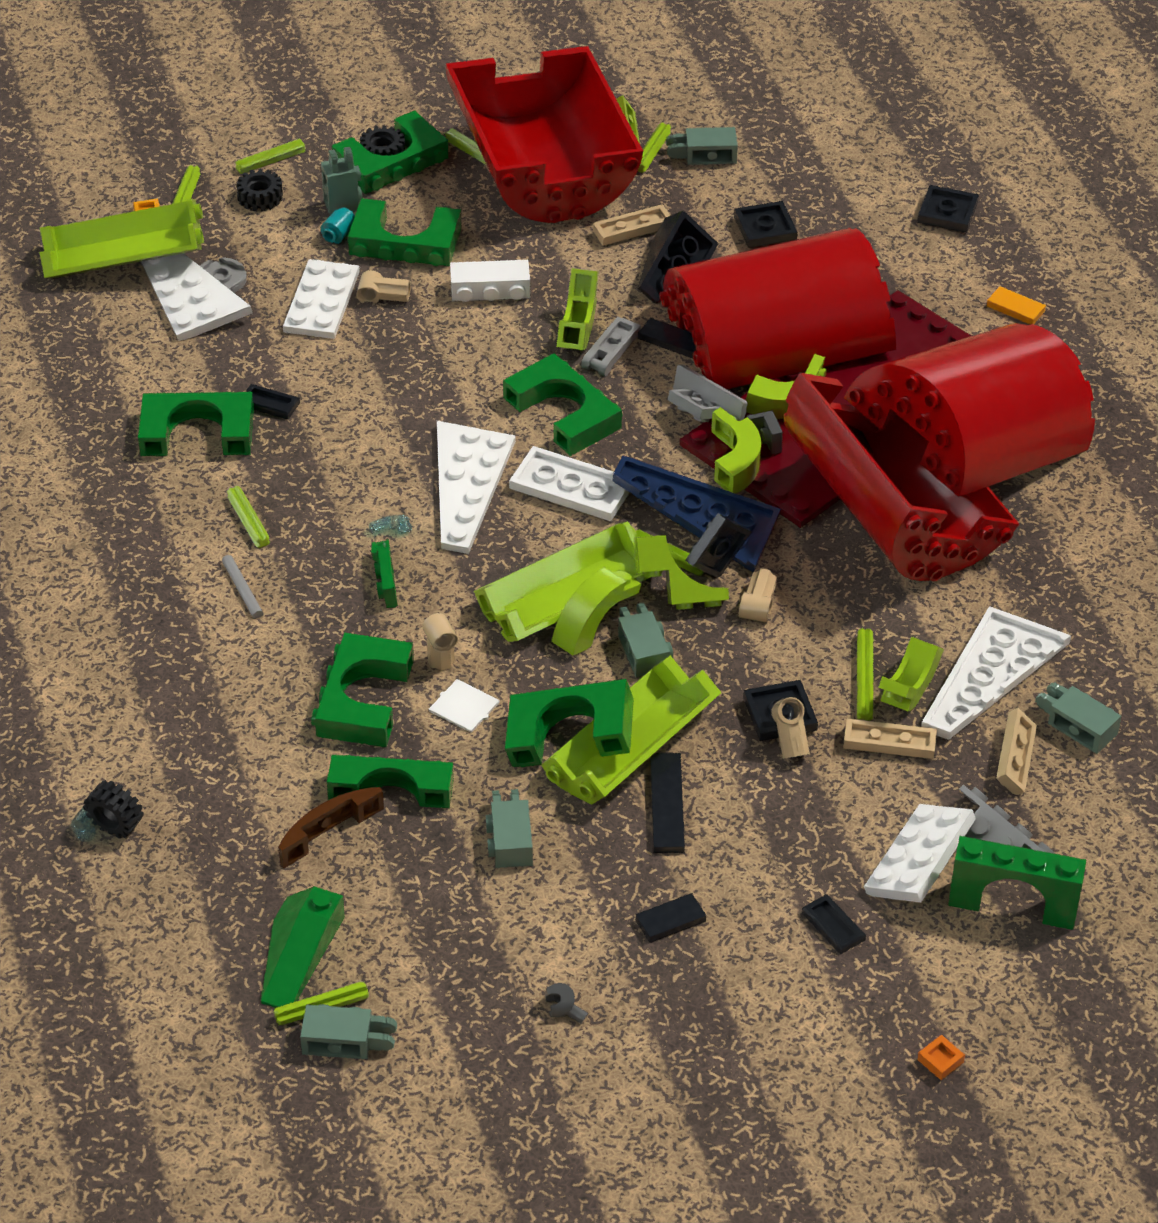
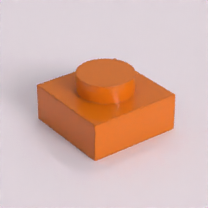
M940 1035L918 1052L917 1060L942 1080L964 1063L965 1054L943 1035Z

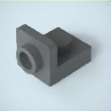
M773 411L748 415L747 417L757 427L763 445L767 444L771 455L781 453L783 432Z

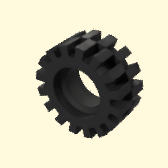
M382 125V128L374 126V130L368 128L366 129L367 133L363 132L362 137H360V144L371 153L389 156L405 151L404 134H401L399 129L395 130V127L392 126L387 129V125Z
M258 169V172L250 170V174L245 172L242 174L243 177L238 178V182H236L237 198L240 205L245 206L247 210L251 207L252 211L256 212L257 208H261V211H266L265 208L268 207L271 210L274 208L273 204L278 206L280 204L279 201L283 199L281 178L275 172L271 174V170H266V172H263V169Z
M105 780L99 783L83 802L85 804L83 809L87 811L86 816L93 819L91 823L94 826L98 824L101 827L99 830H106L108 834H115L120 839L122 836L124 838L127 837L144 816V812L141 811L143 809L142 805L136 804L139 800L136 797L130 796L132 792L128 789L124 791L123 786L120 784L115 786L113 781L107 783Z

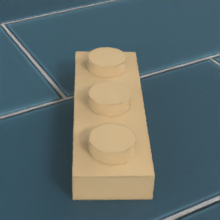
M661 204L594 222L593 232L602 246L656 232L664 219L671 215L664 205Z
M1019 708L1008 713L996 779L1003 786L1016 795L1024 793L1026 789L1037 725Z
M847 718L843 749L934 759L937 729Z

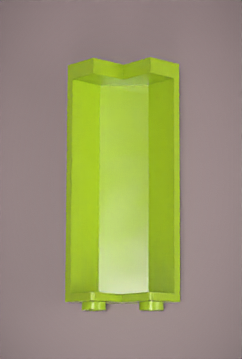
M187 199L185 202L61 226L40 227L44 251L39 253L44 278L62 277L202 250L201 243H204V237L199 220L203 219L200 203L196 204L194 199Z
M629 522L615 524L474 590V593L486 618L490 622L496 620L503 629L501 631L502 636L508 642L519 641L556 623L574 592L585 580L602 568H606L612 573L618 570L625 571L638 582H642L650 577L645 578L644 572H637L634 537H638Z
M671 655L656 664L630 687L634 698L630 753L600 757L593 739V719L541 764V767L546 771L548 779L569 794L591 805L607 796L721 694V691L704 670L689 678Z

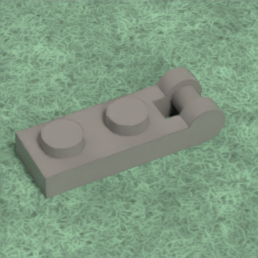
M617 316L584 355L581 367L589 371L590 369L597 370L598 374L606 377L611 371L612 366L637 338L641 325Z

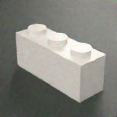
M528 260L450 263L452 301L467 302L470 300L493 301L497 299L519 300L530 298Z

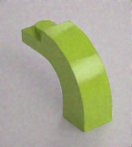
M571 269L567 307L563 320L559 321L556 347L585 350L587 348L595 316L598 271Z
M814 354L805 373L825 377L827 371L823 368L825 357ZM756 375L747 392L746 412L758 414L773 411L776 419H784V414L789 406L786 398L794 381L778 382Z
M720 407L712 412L711 432L727 444L732 451L715 460L714 481L723 489L737 494L749 486L757 476L760 466L761 437L757 427L748 417L737 421L733 415H730Z
M602 568L581 584L565 605L557 621L551 642L572 656L587 650L592 646L598 625L608 610L616 603L638 594L641 583L632 578L629 573L621 570L612 573L608 569Z
M911 637L896 673L890 679L883 676L881 678L878 688L883 689L884 692L880 701L905 711L913 710L931 682L944 649Z

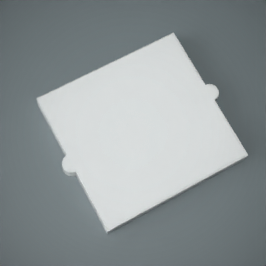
M456 679L445 692L440 693V697L429 708V712L472 733L483 720L488 719L489 713L500 701Z

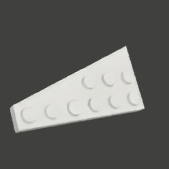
M184 253L141 261L178 341L195 337L253 313L249 304Z
M437 421L441 549L469 554L516 439L515 435Z
M989 606L924 717L921 727L937 729L936 736L947 740L951 739L1070 644L1071 635Z

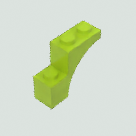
M666 535L634 537L637 572H644V576L647 578L662 576V571L665 570L668 604H676V610L693 608V603L704 602L705 607L722 606L721 600H729L728 588H716L700 584L687 576L678 567L669 551Z

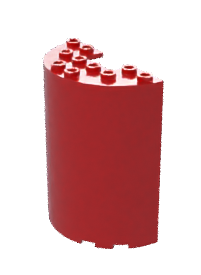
M588 46L542 51L540 71L537 73L495 78L496 62L494 58L445 64L449 86L499 193L506 204L519 215L544 223H557L570 219L580 220L612 203L626 190L634 179L642 161L643 149Z
M846 228L670 268L665 275L663 292L659 293L661 305L663 308L667 307L670 321L675 322L678 328L684 330L686 328L687 331L690 330L692 333L693 342L696 346V351L693 352L695 366L700 367L702 376L725 389L752 384L756 375L773 379L807 371L814 354L825 357L824 367L896 350L894 318H891L888 305L886 304L891 301L886 281L881 282L878 270L880 263L871 244L857 228Z
M1009 324L872 367L855 379L844 397L845 400L881 431L886 429L892 411H894L927 439L929 443L920 464L958 497L1087 451L1092 441L1095 418H1092L1091 402L1094 401L1089 381L1084 379L1078 367L1081 365L1079 359L1058 336L1034 324Z
M799 373L786 398V402L789 405L787 412L784 414L786 429L901 575L916 581H937L942 577L974 565L1013 537V532L1020 524L989 487L958 497L920 464L929 441L894 411H892L886 429L881 431L854 406L832 402L843 388L838 379ZM846 424L864 433L873 451L871 454L868 453Z

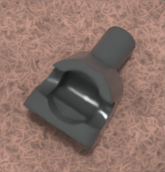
M556 983L546 988V1002H557V1004L550 1006V1017H564L568 1015L577 1022L583 1023L588 1012L574 1004L575 995L570 986L564 983Z

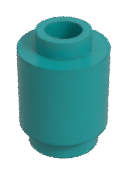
M348 208L336 209L320 227L323 238L330 243L335 242L339 244L349 234L355 217L354 213Z

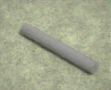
M231 555L224 556L222 563L253 619L263 616L264 613L233 557Z

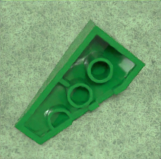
M313 886L286 898L273 921L261 996L262 1004L277 1008L296 1002L299 999L345 918L343 895Z

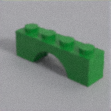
M332 755L327 778L328 800L360 789L397 786L412 793L420 807L450 808L454 783L453 762Z

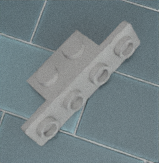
M683 364L677 366L673 385L674 390H669L668 401L677 405V409L692 414L695 420L701 422H709L712 419V412L720 407L730 415H733L737 421L744 419L747 401Z
M965 785L959 788L968 799L979 807L974 813L976 820L966 833L967 837L1022 848L1028 847L1029 849L1055 854L1042 841L1038 845L1031 841L1030 838L1033 834L1020 823L1014 827L1008 822L1010 815L998 805L991 808L985 802L988 800V797L979 789L974 787L972 790H969Z

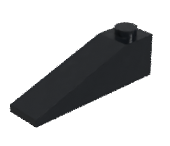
M684 210L666 217L654 236L637 289L653 303H660L659 293L663 292L664 279L668 269L709 260L719 243Z

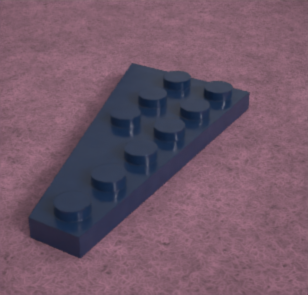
M624 455L621 457L613 473L612 481L699 538L706 531L708 523L718 513L748 528L752 533L733 560L752 573L755 571L781 509Z

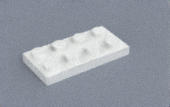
M309 259L283 324V332L335 339L359 275V266Z
M535 446L531 448L509 480V489L608 521H612L630 493L612 481L613 471Z
M919 804L864 885L866 894L873 897L921 903L957 849L959 837L965 836L976 820L973 810Z

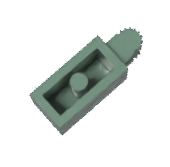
M735 127L686 128V133L670 134V136L666 137L667 154L669 157L674 159L686 158L687 165L737 164L738 144Z
M344 147V158L338 159L335 150H329V161L321 162L323 201L329 215L340 208L357 211L359 201L362 198L361 188L358 186V181H361V172L359 166H354L350 147Z
M644 603L637 604V614L630 615L626 606L619 608L618 637L635 677L644 676L656 664L671 655L673 658V649L671 643L666 642L664 639V629L661 621H656L653 612L648 611Z
M1052 682L1046 688L1048 694H1045V692L1040 693L1035 698L1036 705L1050 714L1049 725L1096 754L1118 735L1121 715L1074 686L1066 689L1062 685L1060 686L1056 682Z
M518 789L511 790L510 801H501L499 790L492 791L491 814L486 815V833H493V838L487 839L488 857H495V868L533 866V846L528 800H519Z
M324 1004L306 1005L300 1036L302 1055L368 1059L369 1050L389 1051L394 1048L395 1040L389 1033L391 1034L396 1031L398 1023L392 1017L372 1015L371 1009L332 1007Z

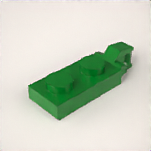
M389 539L372 542L371 554L372 559L376 561L374 562L376 578L381 579V582H376L379 599H385L386 608H395L398 606Z

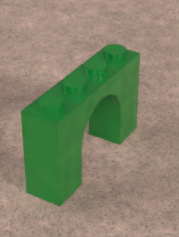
M414 110L394 119L395 130L399 129L401 134H404L405 146L408 148L404 152L389 156L377 155L364 148L354 137L332 145V150H335L339 159L344 158V147L351 148L354 166H359L361 172V181H358V186H360L361 191L367 194L374 190H380L383 186L392 182L400 181L415 172H421L431 165L442 163L445 159L449 158L448 139Z
M361 198L348 234L349 255L406 261L408 263L432 264L434 266H450L462 228L461 209L436 207L431 224L425 231L412 236H398L384 229L387 221L386 201Z
M555 353L503 380V398L519 412L545 399L554 397L568 398L581 406L574 413L553 423V442L570 456L622 429L623 414L621 408L609 400L601 390L596 389L583 375L578 374L566 361H563Z
M252 392L143 393L138 433L140 456H168L172 430L178 424L195 418L209 419L222 427L223 455H251L254 416Z
M344 632L341 644L337 643L334 649V664L329 665L327 669L326 687L322 686L320 689L319 708H314L312 712L311 725L316 728V737L387 747L393 728L392 707L358 702L349 698L344 691L355 681L370 677L408 682L414 663L413 643Z
M613 680L510 695L505 751L512 767L541 765L544 741L548 731L557 722L576 715L594 718L593 739L600 757L630 753L634 698L627 680Z
M960 836L954 861L948 906L979 912L983 890L988 884L1001 879H1014L1026 882L1042 893L1045 899L1042 924L1074 930L1087 860Z

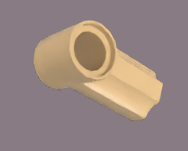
M368 270L361 275L356 296L361 303L367 301L376 304L379 299L408 302L411 281L384 278L377 271Z
M760 568L759 571L753 572L747 593L744 592L741 598L739 618L768 623L767 618L768 614H771L772 597L777 583V576L773 575L770 570Z
M436 613L426 618L422 627L427 636L428 663L431 668L443 671L450 669L451 664L455 661L454 647L458 642V637L447 617L442 613Z
M794 697L779 700L772 708V717L777 725L783 759L810 754L803 720L804 706L799 699ZM785 704L791 705L794 709V716L791 720L786 719L782 714V708Z

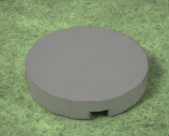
M224 257L219 258V261L215 262L211 259L200 265V267L233 293L243 288L247 281L245 267L234 259Z

